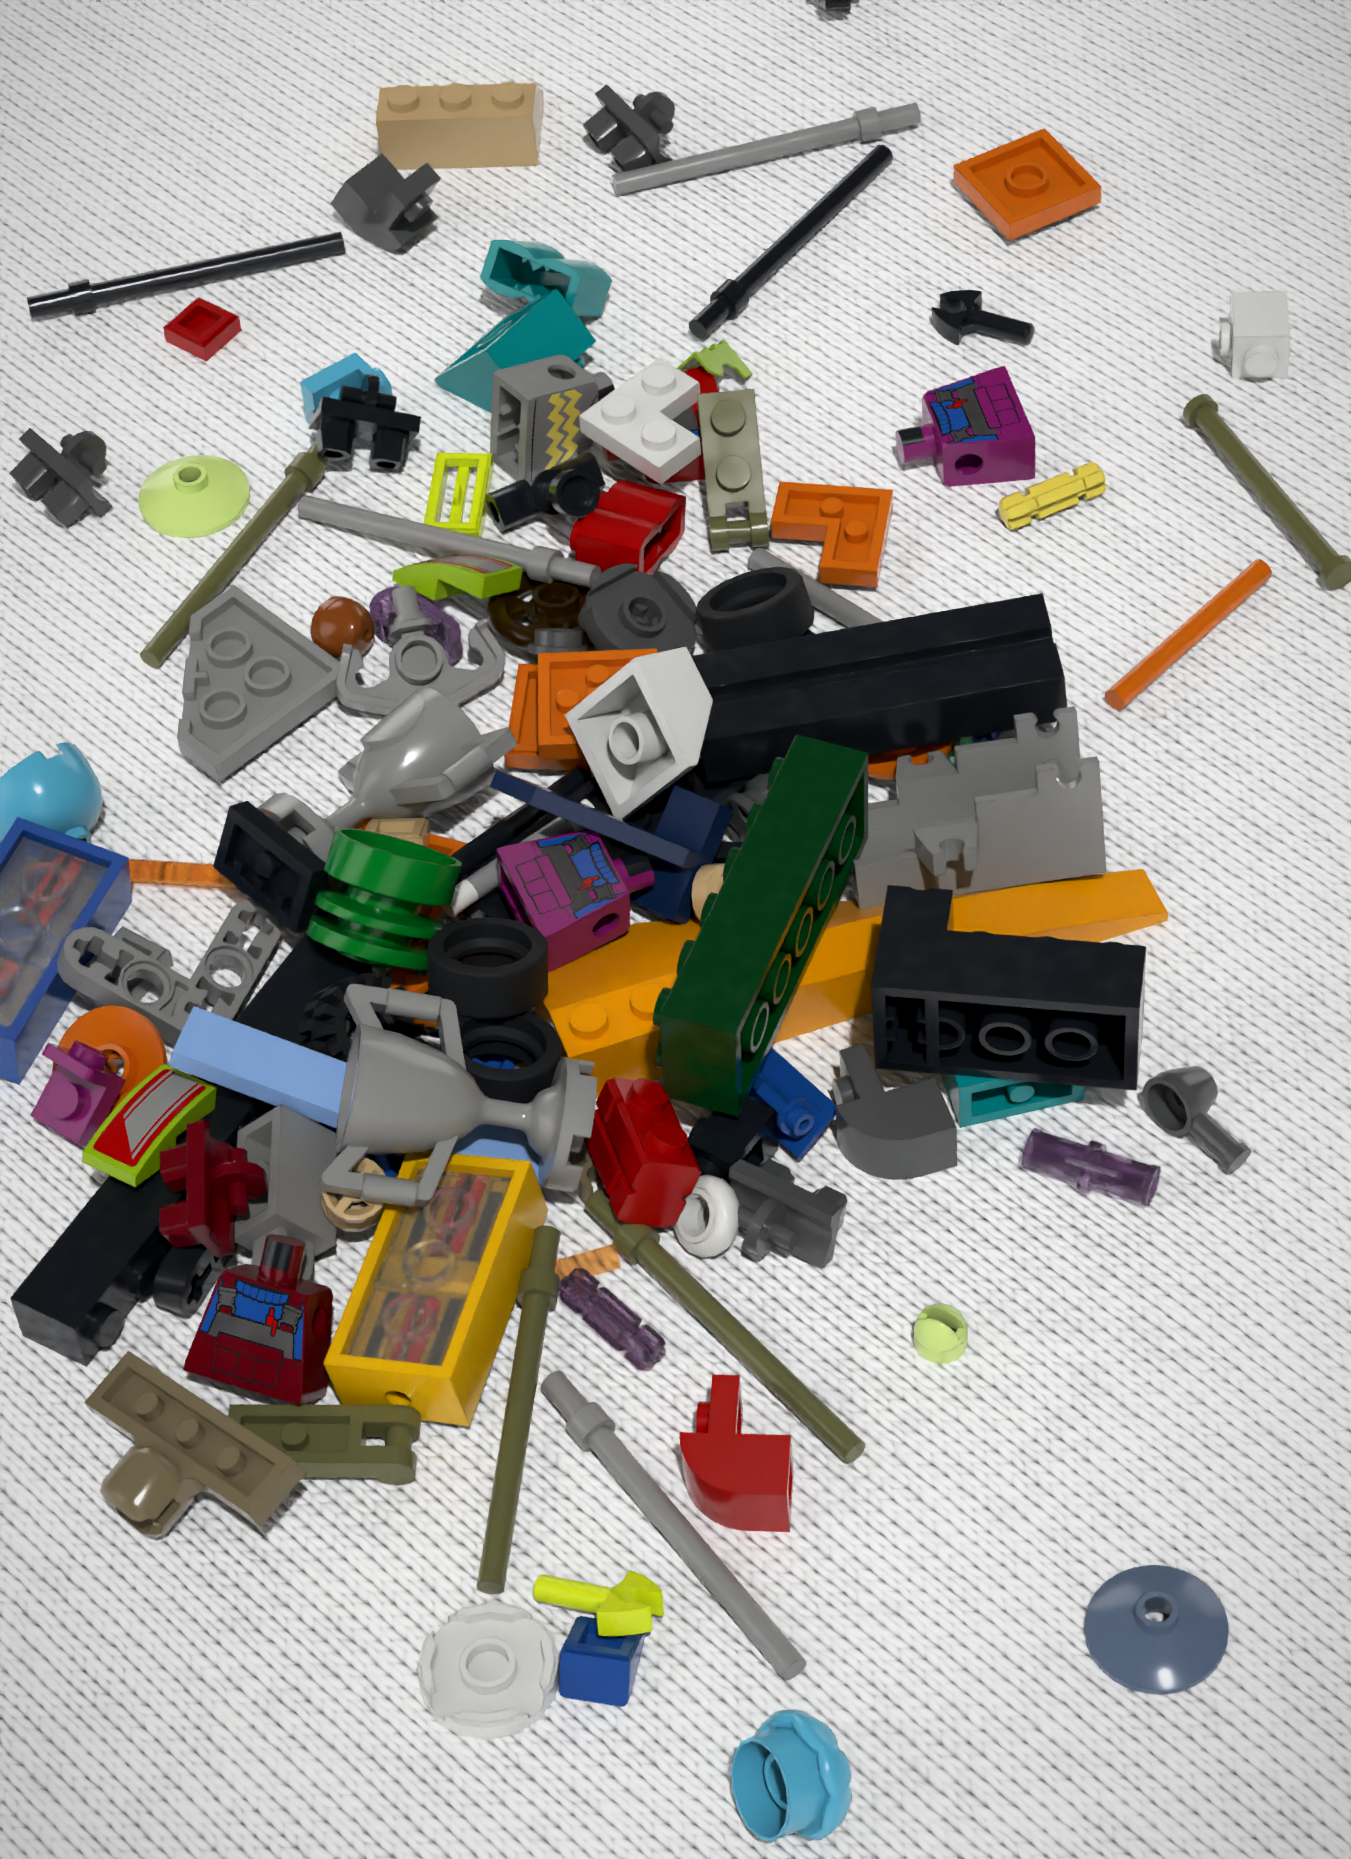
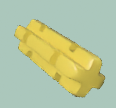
M1088 462L1072 470L1074 475L1070 476L1069 472H1064L1027 487L1025 495H1022L1021 491L1007 495L998 502L999 516L1008 529L1015 530L1032 523V516H1035L1036 520H1040L1080 503L1078 497L1082 496L1083 500L1086 501L1101 495L1106 490L1104 472L1100 470L1096 463Z

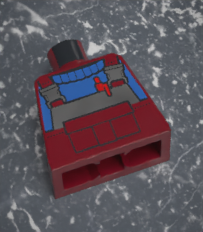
M266 1235L260 1266L243 1264L223 1270L218 1277L186 1357L184 1371L299 1406L326 1396L328 1373L323 1363L330 1348L333 1294L328 1286L299 1278L306 1248L305 1242L283 1235Z

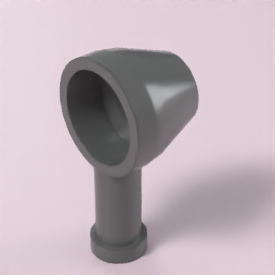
M1190 1066L1166 1070L1149 1079L1143 1088V1101L1149 1116L1160 1129L1169 1135L1177 1137L1184 1136L1190 1132L1221 1162V1167L1228 1174L1235 1172L1245 1163L1251 1154V1149L1245 1143H1239L1208 1114L1218 1095L1216 1082L1208 1071L1200 1066Z

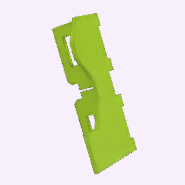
M725 339L721 340L717 345L714 343L710 347L703 348L699 353L695 351L677 367V369L684 372L701 364L708 373L721 377L724 375L722 365H727L735 369L743 379L753 375Z

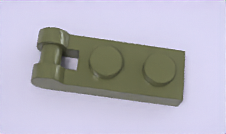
M754 389L697 394L712 551L729 550V544L752 542V548L769 546ZM748 507L749 519L727 521L726 509Z
M230 1404L228 1416L291 1457L306 1472L302 1478H377L389 1485H406L415 1479L417 1455L411 1448L412 1443L419 1438L422 1416L412 1407L404 1405L299 1406L285 1404ZM366 1437H381L385 1440V1445H366Z

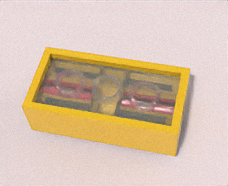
M432 1151L407 1153L397 1178L414 1180L419 1183ZM451 1153L435 1193L427 1206L407 1207L386 1203L323 1363L342 1405H404L416 1409L421 1414V1420L470 1426L517 1298L521 1272L528 1268L534 1231L537 1227L543 1226L548 1213V1207L531 1161Z

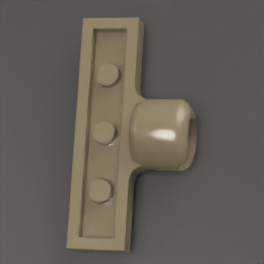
M129 1350L84 1402L98 1417L135 1441L134 1446L128 1449L103 1479L100 1493L105 1501L115 1506L118 1514L143 1534L154 1538L166 1534L192 1504L195 1495L200 1492L211 1493L244 1517L262 1527L306 1474L291 1457Z

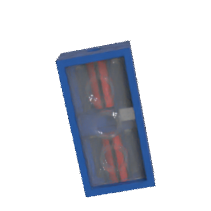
M19 817L16 818L0 843V1078L17 1085L21 1084L77 990L62 980L57 971L56 961L66 937L72 931L81 927H95L112 935L132 903L129 857ZM86 951L78 962L85 966L95 954Z

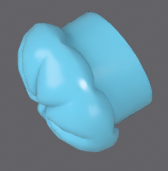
M799 1709L776 1711L761 1725L757 1735L740 1742L733 1755L731 1779L735 1802L747 1828L757 1838L771 1842L796 1832L806 1840H819L830 1835L845 1820L852 1802L850 1764L845 1753L838 1747V1740L832 1729L817 1718Z

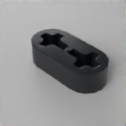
M235 1242V1251H236V1249H237V1247H238V1245H239V1244L236 1243V1242ZM203 1244L177 1248L172 1246L157 1271L153 1285V1301L160 1307L185 1316H191L202 1305L234 1253L216 1257Z

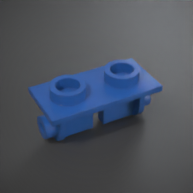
M771 1046L748 1097L776 1111L778 1141L801 1160L836 1116V1104Z

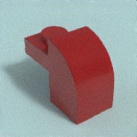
M712 1374L710 1402L698 1401L696 1432H680L679 1440L687 1493L693 1504L702 1514L722 1526L743 1531L790 1532L794 1479L791 1435L742 1434L743 1404L740 1375Z

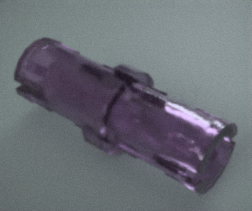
M1034 1128L1031 1131L1022 1157V1167L1035 1169L1075 1182L1078 1191L1091 1194L1093 1189H1097L1140 1202L1144 1206L1151 1204L1161 1175L1160 1166L1154 1164L1151 1166L1106 1151L1107 1146L1105 1143L1091 1140L1086 1145L1045 1133L1038 1128ZM1067 1157L1115 1171L1117 1176L1112 1177L1067 1163L1065 1160Z

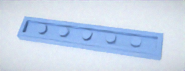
M193 1006L172 1051L169 1062L170 1067L275 1106L282 1104L307 1118L337 1128L346 1062ZM488 1124L479 1125L466 1136L457 1140L451 1152L453 1154L531 1161L539 1182V1154L529 1146L527 1135L521 1130Z

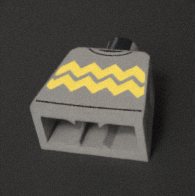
M560 354L493 372L490 454H492L493 462L516 481L524 479L529 484H532L534 478L540 472L570 460L590 448L594 441L581 433L579 415L615 390L610 377L604 372L591 375L568 356Z

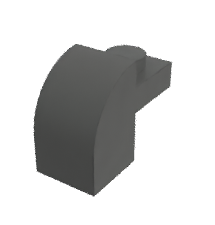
M382 153L347 179L330 204L361 238L384 251H395L439 218L430 208L434 201L429 195L441 178L427 162L407 178H404Z
M864 1043L839 1050L841 1077L832 1079L833 1093L837 1103L835 1106L837 1146L843 1156L853 1166L869 1175L891 1180L913 1179L957 1166V1126L935 1077L884 1091Z

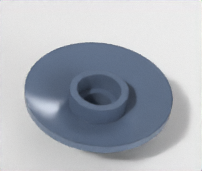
M1144 1565L1124 1570L1102 1584L1092 1597L1086 1611L1085 1640L1092 1659L1110 1679L1133 1691L1163 1695L1190 1689L1204 1681L1215 1671L1222 1661L1227 1648L1229 1635L1228 1619L1220 1599L1204 1581L1178 1568L1164 1565ZM1149 1613H1162L1169 1616V1618L1161 1622L1149 1620L1145 1615Z

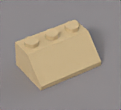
M514 82L477 85L454 83L442 86L399 85L396 87H380L376 114L380 153H383L397 170L419 169L426 162L433 169L539 166L544 91L537 83Z

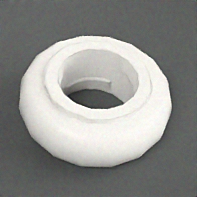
M713 1175L699 1176L691 1195L684 1196L687 1203L676 1225L673 1226L678 1241L689 1253L700 1257H710L725 1251L736 1237L739 1229L737 1212L740 1204L734 1189L724 1179ZM708 1204L709 1221L707 1227L705 1228L703 1215L705 1207Z

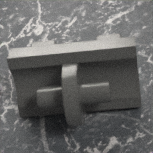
M607 84L595 93L603 108L582 124L592 142L603 153L622 137H626L609 152L622 172L647 167L651 163L655 165L673 160L659 146L660 137L658 134L669 133L674 125L672 122L675 113L674 102L666 94L659 91L650 92L647 95L639 94L633 100L634 109H632Z
M31 428L18 439L29 453L9 474L35 500L57 479L59 483L40 502L65 527L68 528L88 507L100 518L113 507L106 498L93 488V482L88 478L92 474L99 476L106 469L104 459L107 446L104 440L92 431H83L74 436L72 434L65 435L60 443L63 448L61 454Z
M739 1159L730 1167L728 1177L731 1182L730 1186L734 1189L740 1204L737 1212L739 1229L747 1232L745 1237V1248L747 1251L762 1257L773 1246H776L821 1269L833 1259L837 1232L844 1223L848 1201L845 1194L828 1186L819 1188L813 1193L794 1184L795 1177L791 1174L788 1167L771 1159L759 1167Z

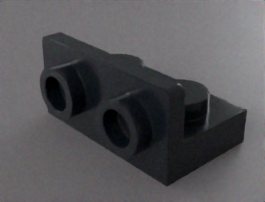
M249 801L229 806L213 868L231 881L240 892L248 895L275 917L279 924L288 928L294 934L308 930L312 915L336 916L315 904L319 891H324L328 878V873L324 871L326 863Z

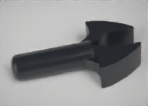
M958 290L941 293L940 309L931 307L932 326L943 338L955 345H959L963 336L972 331L1025 345L1029 344L1034 336V325L1032 323L982 310V291Z

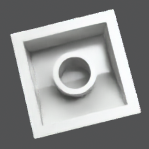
M687 647L633 658L565 714L613 815L624 821L698 764L713 699Z

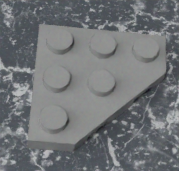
M235 585L190 616L189 658H186L182 688L184 703L182 719H179L177 739L181 754L215 780L221 782L337 696L336 679L340 661Z

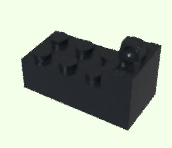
M888 885L871 984L875 1069L1137 1091L1144 1028L1146 946L1127 945L1119 942L1102 943L1064 940L1049 936L1026 937L991 934L984 931H954L953 890L934 888L917 890L908 886Z

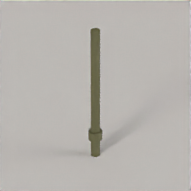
M317 440L307 452H299L285 468L284 480L140 652L141 659L148 666L158 668L189 631L190 616L218 596L302 492H310L324 476V466L330 459L321 458L317 455Z
M603 1189L593 1192L585 1202V1209L614 1236L613 1245L632 1264L641 1263L845 1463H852L863 1453L866 1444L659 1244L660 1235L651 1226L620 1222L616 1218L609 1201L610 1196Z
M547 1225L539 1226L534 1231L529 1268L521 1272L517 1293V1301L522 1305L476 1585L478 1590L487 1594H500L505 1588L548 1312L556 1306L560 1277L555 1273L561 1233L557 1228Z

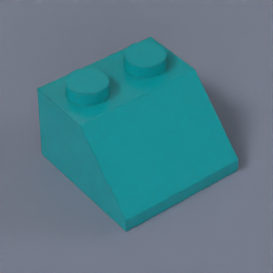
M557 288L500 320L434 380L440 388L492 413L493 372L559 354L568 356L582 367L586 362L580 355L591 347L596 340Z

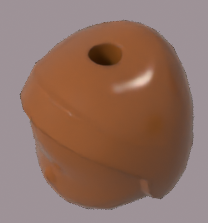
M331 596L315 611L310 625V634L312 641L337 660L341 659L344 643L350 644L352 648L359 650L362 656L370 648L374 640V621L368 610L359 602L344 596Z

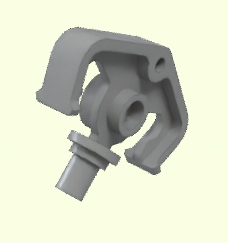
M403 586L392 591L397 617L393 620L394 624L389 627L391 638L400 640L393 646L389 656L390 677L371 688L360 686L356 681V673L364 665L359 650L352 648V645L344 643L336 679V695L344 706L351 709L387 715L417 689L428 687L441 692L459 706L489 688L501 678L506 664L505 653L487 627L486 622L482 619L468 633L469 648L481 654L483 658L482 665L475 670L450 666L443 646L436 639L425 635L434 627L432 620L425 617V614L419 610L415 587Z

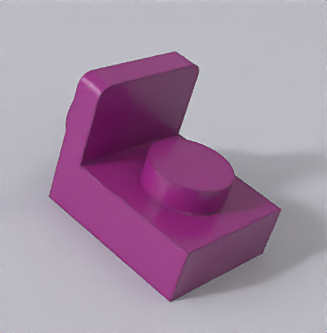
M75 1040L69 1049L48 1042L42 1055L54 1061L57 1065L30 1116L74 1143L87 1146L93 1135L105 1121L126 1079L105 1067L109 1059L107 1055L85 1043Z

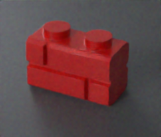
M614 1077L613 1079L606 1080L596 1101L598 1109H595L591 1138L584 1137V1140L604 1189L610 1196L609 1201L616 1218L623 1223L644 1224L655 1227L668 1228L669 1226L676 1225L687 1203L684 1196L691 1195L701 1170L688 1143V1136L682 1129L669 1100V1095L664 1093V1087L660 1083L650 1079L640 1078L631 1080Z

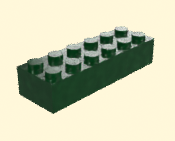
M796 734L785 758L776 757L768 777V793L763 802L755 801L746 822V838L741 848L733 846L729 851L723 871V885L718 894L711 892L707 896L701 913V929L695 941L688 939L684 943L678 959L677 978L672 989L664 987L655 1004L653 1024L660 1027L661 1032L655 1062L656 1067L663 1069L664 1093L668 1094L669 1098L739 1117L854 870L853 860L859 859L867 842L868 752Z

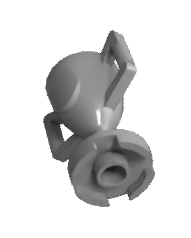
M428 687L420 688L405 698L360 739L364 747L363 751L338 770L346 788L353 792V796L327 818L317 815L304 802L284 792L273 795L257 808L326 863L336 828H354L367 818H424L460 803L491 784L495 771L493 763L516 747L518 743L509 727L481 735L466 713L450 698L437 690ZM328 874L324 891L347 892L349 885Z
M350 984L344 994V1002L357 1027L349 1050L338 1111L336 1152L340 1154L323 1172L319 1180L321 1190L400 1206H427L435 1193L456 1141L466 1136L477 1126L483 1124L518 1129L527 1135L529 1146L539 1154L538 1177L541 1187L573 1192L576 1189L583 1172V1167L570 1164L571 1152L579 1153L584 1137L591 1138L597 1092V1077L590 1076L594 1062L562 1057L556 1067L551 1086L537 1093L530 1103L522 1104L492 1099L483 1094L475 1079L466 1071L457 1009L453 1001L443 999L440 996L393 988L385 989L361 984ZM375 1011L384 1012V1014L437 1022L441 1051L400 1033L383 1029ZM433 1149L419 1183L414 1180L384 1175L351 1172L365 1155L379 1156L420 1153Z

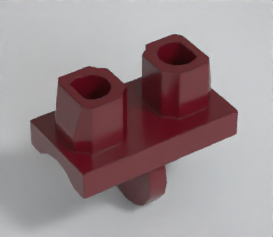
M205 1119L188 1123L187 1142L160 1151V1173L163 1182L173 1192L187 1189V1200L164 1205L160 1209V1232L175 1248L203 1244L216 1257L235 1253V1215L247 1213L248 1200L260 1197L266 1192L267 1173L261 1166L248 1162L247 1150L233 1148L230 1144L220 1142L211 1137L210 1124Z

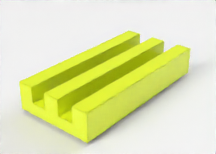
M436 453L424 524L482 538L487 512L485 495L490 493L494 471L492 454ZM458 467L449 522H440L449 468ZM472 467H478L469 522H462Z

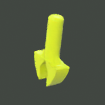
M631 1570L627 1572L624 1579L615 1587H607L547 1574L539 1575L533 1586V1596L537 1602L596 1613L598 1635L626 1636L653 1631L652 1615L664 1616L663 1595L660 1587L644 1575Z

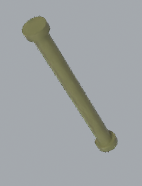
M1200 394L1192 398L1184 408V419L1191 427L1200 428L1313 560L1321 570L1320 579L1331 590H1337L1347 585L1351 581V559L1347 555H1339L1220 417L1217 413L1218 405L1208 394Z

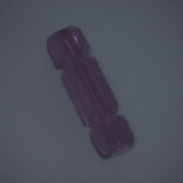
M575 1268L568 1276L563 1277L559 1284L560 1300L574 1313L584 1312L581 1319L617 1351L627 1350L624 1357L637 1369L648 1371L657 1362L662 1361L666 1354L664 1338L650 1325L640 1326L643 1319L608 1288L601 1287L598 1289L600 1281L583 1268Z

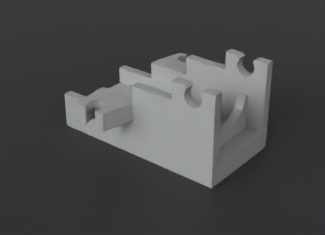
M1075 706L1056 709L1053 714L1057 719V724L1053 730L1046 733L1035 730V725L1038 721L1035 714L1014 715L1015 737L954 746L956 767L940 750L927 752L928 763L922 765L912 764L911 755L899 756L895 776L897 799L868 803V839L859 859L853 860L854 870L850 876V881L859 910L884 906L888 885L908 886L917 890H928L931 888L953 890V895H961L1106 873L1100 764L1097 756L1080 758L1078 719Z

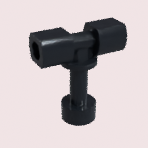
M587 452L555 465L551 469L540 472L534 478L531 485L522 479L485 495V501L494 525L498 530L504 531L539 516L540 511L549 515L563 514L577 517L589 514L597 506L600 499V490L604 489L606 484L596 457L592 453Z

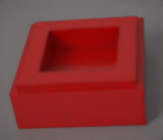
M199 297L163 327L167 343L204 361H208L242 331L239 316Z

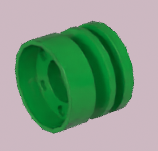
M336 828L324 871L339 881L348 884V891L318 892L315 904L336 916L312 915L306 934L315 941L336 949L340 954L363 963L385 968L402 967L427 970L428 943L417 938L431 939L438 930L444 928V925L432 917L421 913L420 908L421 905H451L462 862L435 849L389 835L353 828Z

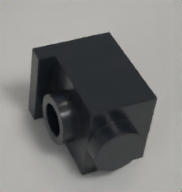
M747 1097L739 1117L713 1111L709 1117L700 1118L688 1136V1143L701 1170L700 1176L713 1175L724 1179L730 1185L731 1182L728 1177L730 1167L739 1159L757 1167L771 1159L778 1151L776 1111Z

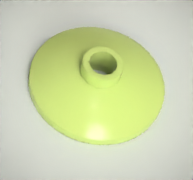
M192 455L172 460L153 471L141 486L138 503L143 519L154 530L177 538H198L217 533L236 522L248 507L251 491L246 474L233 462L217 456Z

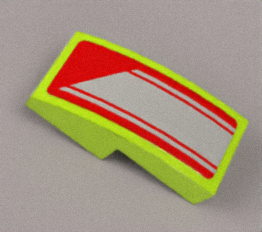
M450 555L393 570L392 581L402 586H414L417 593L434 601L466 592L484 599L518 590L520 588L523 567L488 556Z
M165 1063L141 1081L106 1118L83 1150L82 1162L133 1187L138 1186L160 1170V1151L176 1146V1137L187 1130L188 1123L199 1121L215 1109L217 1087L170 1067Z

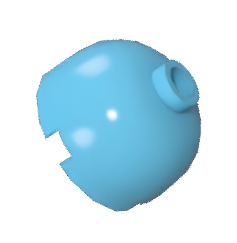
M66 742L56 744L62 754L55 755L49 759H46L39 750L10 768L0 778V843L17 817L88 843L91 841L92 836L89 832L97 823L103 804L101 785L95 772L75 744ZM23 838L19 844L20 851L24 845L28 846L26 838Z

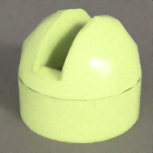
M936 1303L926 1306L917 1316L913 1328L914 1346L922 1358L932 1363L944 1364L955 1361L964 1354L968 1345V1327L961 1311L949 1304Z

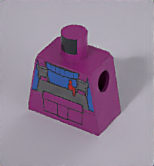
M1005 366L927 391L922 397V425L896 430L895 432L897 451L902 464L932 458L942 484L949 487L1022 481L1035 478V435Z
M591 830L506 845L496 849L498 887L515 920L536 928L547 939L548 972L554 971L623 935L630 928L629 894L653 886L655 883L652 866L644 851L639 850L612 860L599 834Z

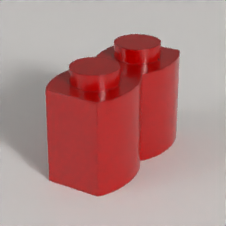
M625 480L617 481L608 492L603 491L600 494L599 502L592 512L586 514L584 518L577 519L570 535V549L575 552V560L597 565L601 568V573L619 564H637L636 572H644L652 576L661 558L670 555L685 531L686 496Z

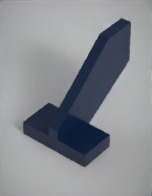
M496 770L490 784L491 788L529 805L646 852L653 869L655 883L653 886L630 893V901L682 924L688 923L693 911L691 893L696 872L701 866L713 863L734 812V809L674 785L655 833L550 789Z

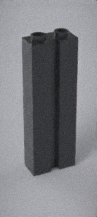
M1043 593L691 656L713 699L699 760H703L707 784L770 773L776 757L785 758L796 734L868 752V755L1014 730V715L1035 714L1038 720L1036 725L1057 722L1053 712L1058 708L1067 707L1065 676L1057 645L1053 641L1052 626Z

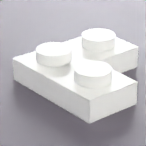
M659 357L579 415L581 433L659 484H662L701 455L700 437L673 421L674 418L698 401L697 394H700V384Z

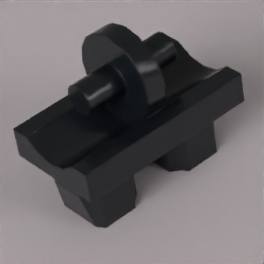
M366 374L360 388L342 385L339 392V400L323 396L320 399L317 410H312L310 413L308 429L317 430V455L321 458L336 461L347 460L351 456L353 438L371 441L368 465L375 469L395 472L403 463L408 445L419 433L421 416L395 411L397 397L379 393V377Z

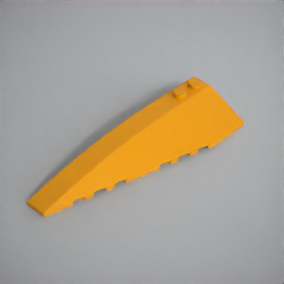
M1144 869L1099 873L953 895L954 931H984L1001 935L1049 936L1064 940L1101 942L1168 921V911ZM857 900L838 902L773 1044L872 1013L871 984L884 906L859 910ZM690 917L686 924L673 920L631 924L630 928L623 935L554 971L548 972V994L538 1006L534 1007L537 1015L555 1028L562 1041L561 1058L567 1057L594 1062L590 1076L597 1077L596 1099L606 1080L613 1079L614 1077L631 1080L645 1078L653 1081L663 1078V1069L656 1067L655 1062L661 1032L660 1027L653 1024L654 1008L661 990L664 987L672 989L677 978V964L684 943L688 939L695 941L701 929L700 920L697 917Z

